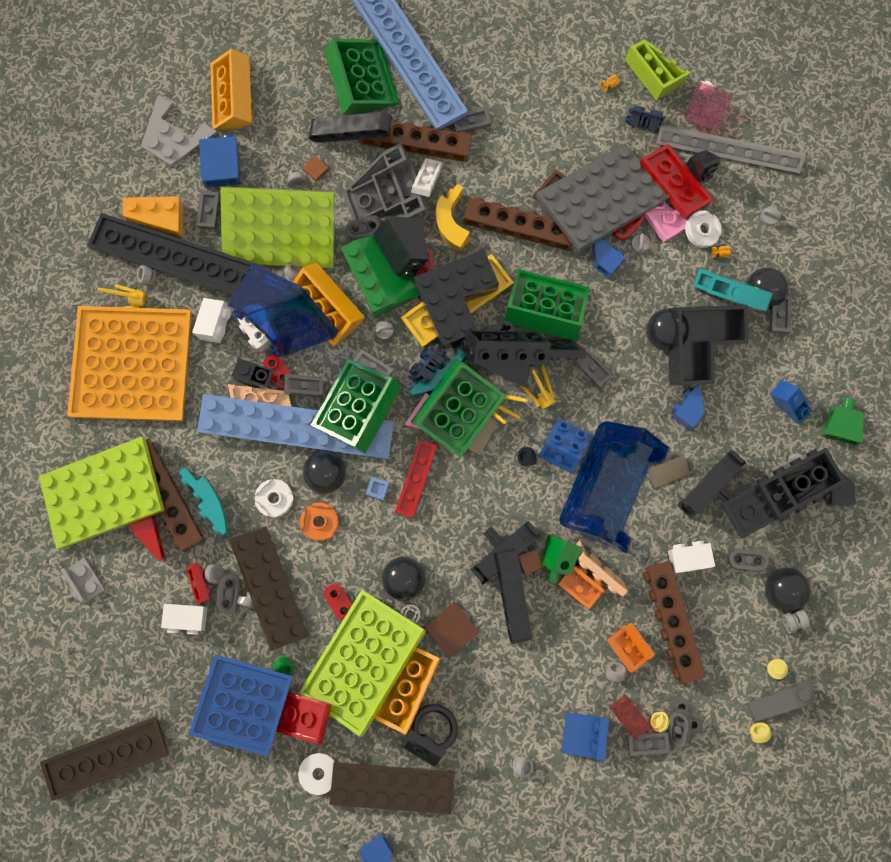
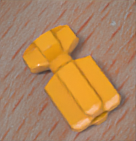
M615 74L607 78V82L601 81L600 85L603 90L605 89L604 92L608 91V86L613 88L619 85L620 79Z
M720 246L718 250L716 247H712V258H715L717 254L720 258L729 257L731 255V247Z

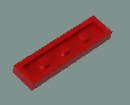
M419 439L395 513L414 518L437 445Z

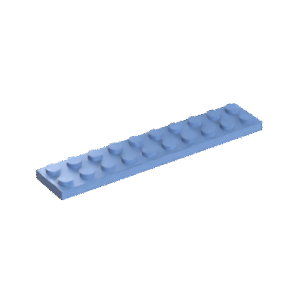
M351 0L434 129L441 130L468 115V110L395 0Z
M203 394L197 432L389 460L394 421H383L366 454L312 427L311 424L319 410Z

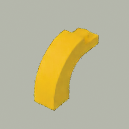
M457 184L454 189L451 188L446 198L442 195L440 196L436 206V226L442 240L449 247L460 253L469 240L470 232L457 225L451 215L463 195V187Z

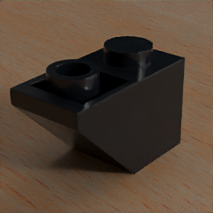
M704 150L690 157L686 165L699 182L702 180L706 182L713 178V174L718 169L717 167L721 159L708 150Z
M238 358L232 377L235 381L249 386L268 389L275 371Z
M844 474L843 476L847 482L839 486L841 490L832 495L829 493L823 495L826 506H850L856 504L855 484Z

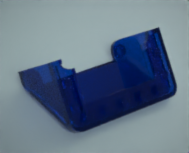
M253 264L227 304L233 311V316L240 320H243V318L248 319L271 342L269 346L272 349L271 353L278 357L282 355L287 356L334 339L339 332L302 287Z
M608 421L602 422L596 429L560 515V524L568 530L627 554L631 544V537L622 531L650 462H662L670 447L645 428Z

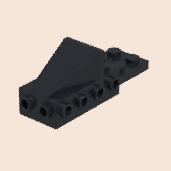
M465 330V338L461 343L463 353L473 364H478L522 387H527L530 366L541 367V365H548L549 359L560 360V358H567L568 360H578V358H585L586 350L575 341L569 339H546L538 331Z
M815 448L806 453L807 458L801 460L799 457L789 462L790 467L784 469L783 466L773 471L774 476L770 478L766 475L756 480L757 485L720 504L740 539L776 520L782 522L790 518L789 513L803 511L807 508L806 504L811 501L815 504L823 500L824 497L822 495L826 493L832 495L841 490L839 486L847 481L827 448L820 451Z

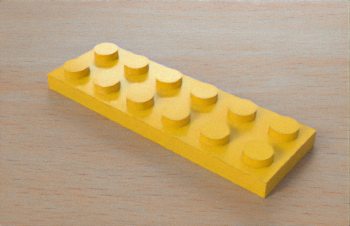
M492 254L488 256V259L499 282L498 290L467 302L466 304L471 314L514 285V282ZM420 303L401 316V320L422 348L437 339L423 303Z

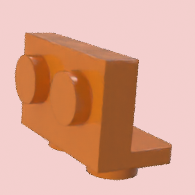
M574 565L569 576L565 575L557 585L589 610L605 590L602 588L603 584L596 578L592 580L586 575L588 572L580 565L576 567Z
M632 623L622 627L607 639V642L630 673L655 656L651 646L646 643L639 630Z

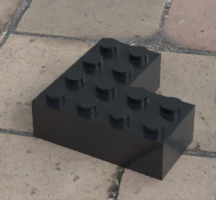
M485 250L414 277L415 287L441 349L445 351L460 345L465 338V330H478L466 303L498 290L499 282Z
M748 305L667 308L672 312L676 323L675 342L668 351L669 385L715 384L714 345L748 344ZM682 314L687 318L690 327L689 337L684 345Z

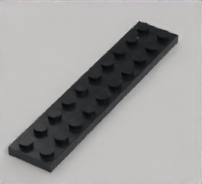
M103 213L100 214L87 244L89 249L140 266L145 265L152 270L258 305L272 272V269Z

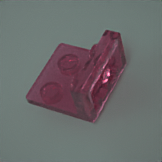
M699 82L684 118L718 132L733 95Z

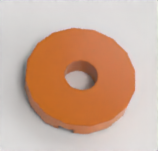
M322 502L313 503L308 506L300 517V527L303 533L314 541H325L331 538L339 525L336 511L330 505ZM321 516L324 518L325 523L322 527L314 525L316 517Z

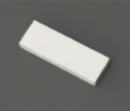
M425 158L411 192L430 197L443 162Z

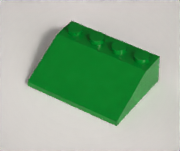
M332 38L324 52L343 115L365 114L399 105L386 57L379 42L372 39Z
M373 236L357 239L341 247L342 255L374 318L420 297L414 284V277L396 276Z
M518 269L504 321H509L515 326L577 341L590 287Z
M347 359L311 426L366 454L402 386L392 377Z
M456 359L411 422L461 458L506 395L462 361Z

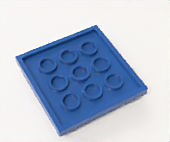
M215 654L188 735L268 757L293 676Z

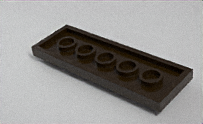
M267 527L231 538L229 540L270 650L273 651L307 638L309 635Z
M156 716L40 762L51 800L54 801L170 754Z
M333 762L329 805L451 814L455 772Z

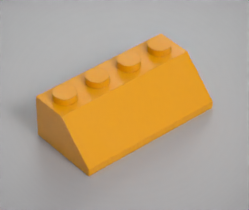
M230 49L210 63L212 125L214 130L242 129L252 123L249 55Z
M318 263L303 267L286 291L287 295L333 347L352 333L365 318Z
M416 647L374 719L407 735L441 658Z

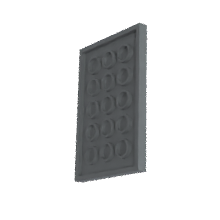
M626 143L536 193L538 201L578 252L668 201L669 198L664 190L645 171L640 164V160Z

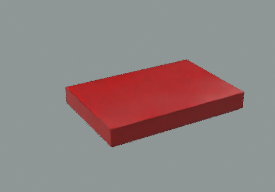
M288 692L276 732L322 745L332 704Z

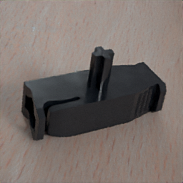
M734 450L727 452L677 506L688 517L693 518L716 495L723 502L735 497L724 486L746 464L745 460ZM686 504L693 511L689 512L684 505Z
M527 521L506 540H503L491 526L483 534L495 549L470 570L482 584H485L497 574L495 552L515 548L519 555L541 536L540 533Z

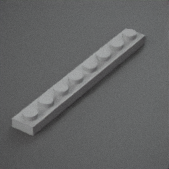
M663 124L660 125L656 140L658 145L665 146L669 144L673 148L698 153L708 150L718 157L795 173L801 172L806 157L805 153Z

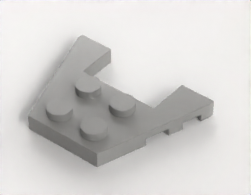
M158 95L141 147L173 167L190 155V152L199 147V139L215 137L217 131L202 123L193 137L187 135L164 120L173 104Z

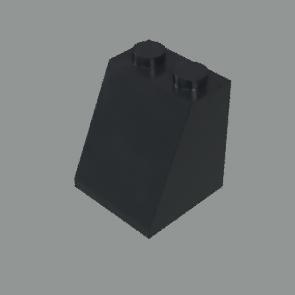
M387 216L373 234L375 241L396 276L414 277L429 260L422 219Z

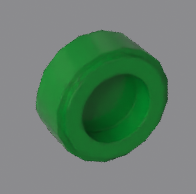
M285 656L277 659L273 663L272 668L273 671L290 675L294 665L290 658Z

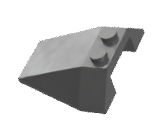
M401 143L384 151L343 191L352 219L375 215L383 222L387 216L412 218L427 210V197L411 192L418 174Z

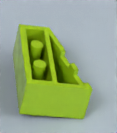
M644 39L630 47L624 60L657 101L684 85L691 72L687 69L684 71L678 67L676 61L667 59L662 55V51Z

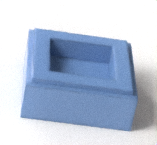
M372 476L366 495L384 501L390 482Z

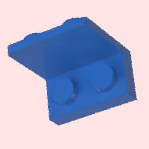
M557 418L538 457L573 474L591 438V434Z
M567 712L562 753L592 757L596 760L605 761L609 719Z

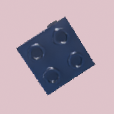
M637 105L629 108L628 112H631V116L627 115L625 121L629 123L628 125L637 127L641 116L639 128H641L645 117L647 119L644 129L647 128L650 119L648 130L657 132L662 124L659 123L660 120L666 119V116H663L661 111L652 110L651 112H646L644 107Z
M439 345L430 346L428 349L424 348L419 355L421 359L418 364L415 363L409 370L410 376L408 378L420 377L419 381L423 384L430 382L434 373H436V369L428 363L439 368V365L446 358V351L443 349L437 350Z

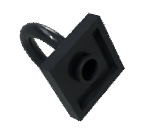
M429 704L421 707L416 713L410 731L400 746L432 767H435L446 752L445 750L450 748L457 738L458 724L454 714L448 708L438 704ZM437 712L448 720L450 734L444 742L436 744L431 737L420 734L419 722L427 713Z

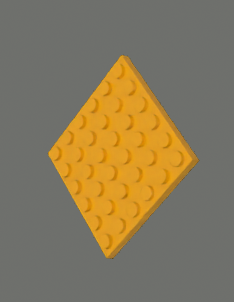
M78 306L67 417L183 422L192 311L186 309Z

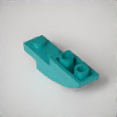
M699 268L693 285L696 288L707 291V293L763 311H767L773 296L772 292Z
M461 347L455 352L456 356L452 360L448 359L442 365V370L433 367L436 369V373H434L430 382L426 384L418 381L414 382L410 387V397L417 398L424 396L425 393L431 394L456 359L464 363L468 357L463 353Z
M184 467L179 471L182 476L180 480L186 487L191 486L195 490L193 495L200 502L203 500L198 505L201 509L199 514L206 521L210 520L214 524L212 529L219 536L222 534L227 537L229 535V526L226 512L214 487L204 476L197 480Z

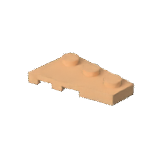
M228 384L231 398L291 406L290 396L284 394L282 390Z
M579 540L576 545L581 546L582 550L578 556V563L586 570L589 568L598 581L601 582L603 580L607 583V587L614 594L618 593L623 597L628 592L625 583L607 566L602 567V563L594 553L589 555L585 551V544Z

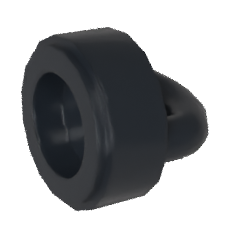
M522 447L518 451V461L522 466L536 464L537 457L533 448Z

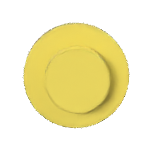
M773 659L769 662L767 671L772 678L782 679L787 675L788 667L783 660Z
M656 712L652 715L650 723L655 731L661 733L668 728L670 718L664 712Z

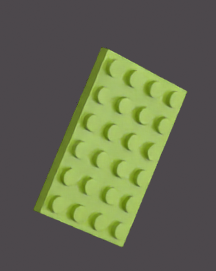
M240 187L220 188L223 253L260 265L287 266L288 263H293L298 267H306L318 263L321 268H334L335 192Z
M145 437L136 438L39 476L56 549L61 550L165 511Z
M361 590L299 694L331 703L329 715L359 737H363L426 630L366 591Z

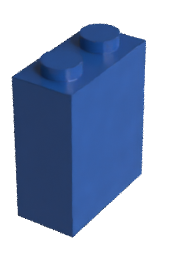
M225 135L221 138L206 137L199 139L201 181L204 187L241 185L239 143L236 136Z

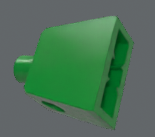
M844 398L842 406H835L831 409L821 432V437L854 446L862 443L864 414L861 411L854 410L856 402L854 399Z
M548 535L541 560V566L549 569L545 580L557 584L560 573L569 576L582 547L564 539Z

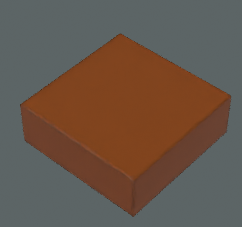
M316 156L303 167V171L315 182L329 170L328 166Z
M537 550L518 556L525 575L544 568L541 566Z

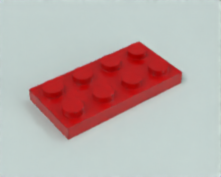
M669 144L641 159L640 164L669 196V201L684 219L713 201Z

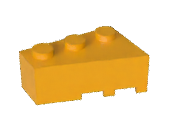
M179 196L123 198L122 216L126 221L183 239L184 204Z

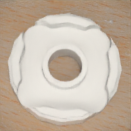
M706 210L692 214L685 225L689 241L700 248H708L717 243L722 232L721 223L718 218ZM701 225L706 227L707 233L701 231Z
M278 479L263 482L255 493V505L258 510L265 516L272 518L281 517L286 514L292 507L294 500L293 492L289 485ZM272 493L279 495L277 503L272 504L269 502V496Z
M324 753L311 754L300 765L298 772L299 782L303 789L310 794L321 795L331 790L333 762H335L331 756ZM316 768H321L324 771V777L320 780L313 776V771Z

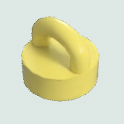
M756 723L751 726L750 734L754 743H765L771 738V730L767 724Z

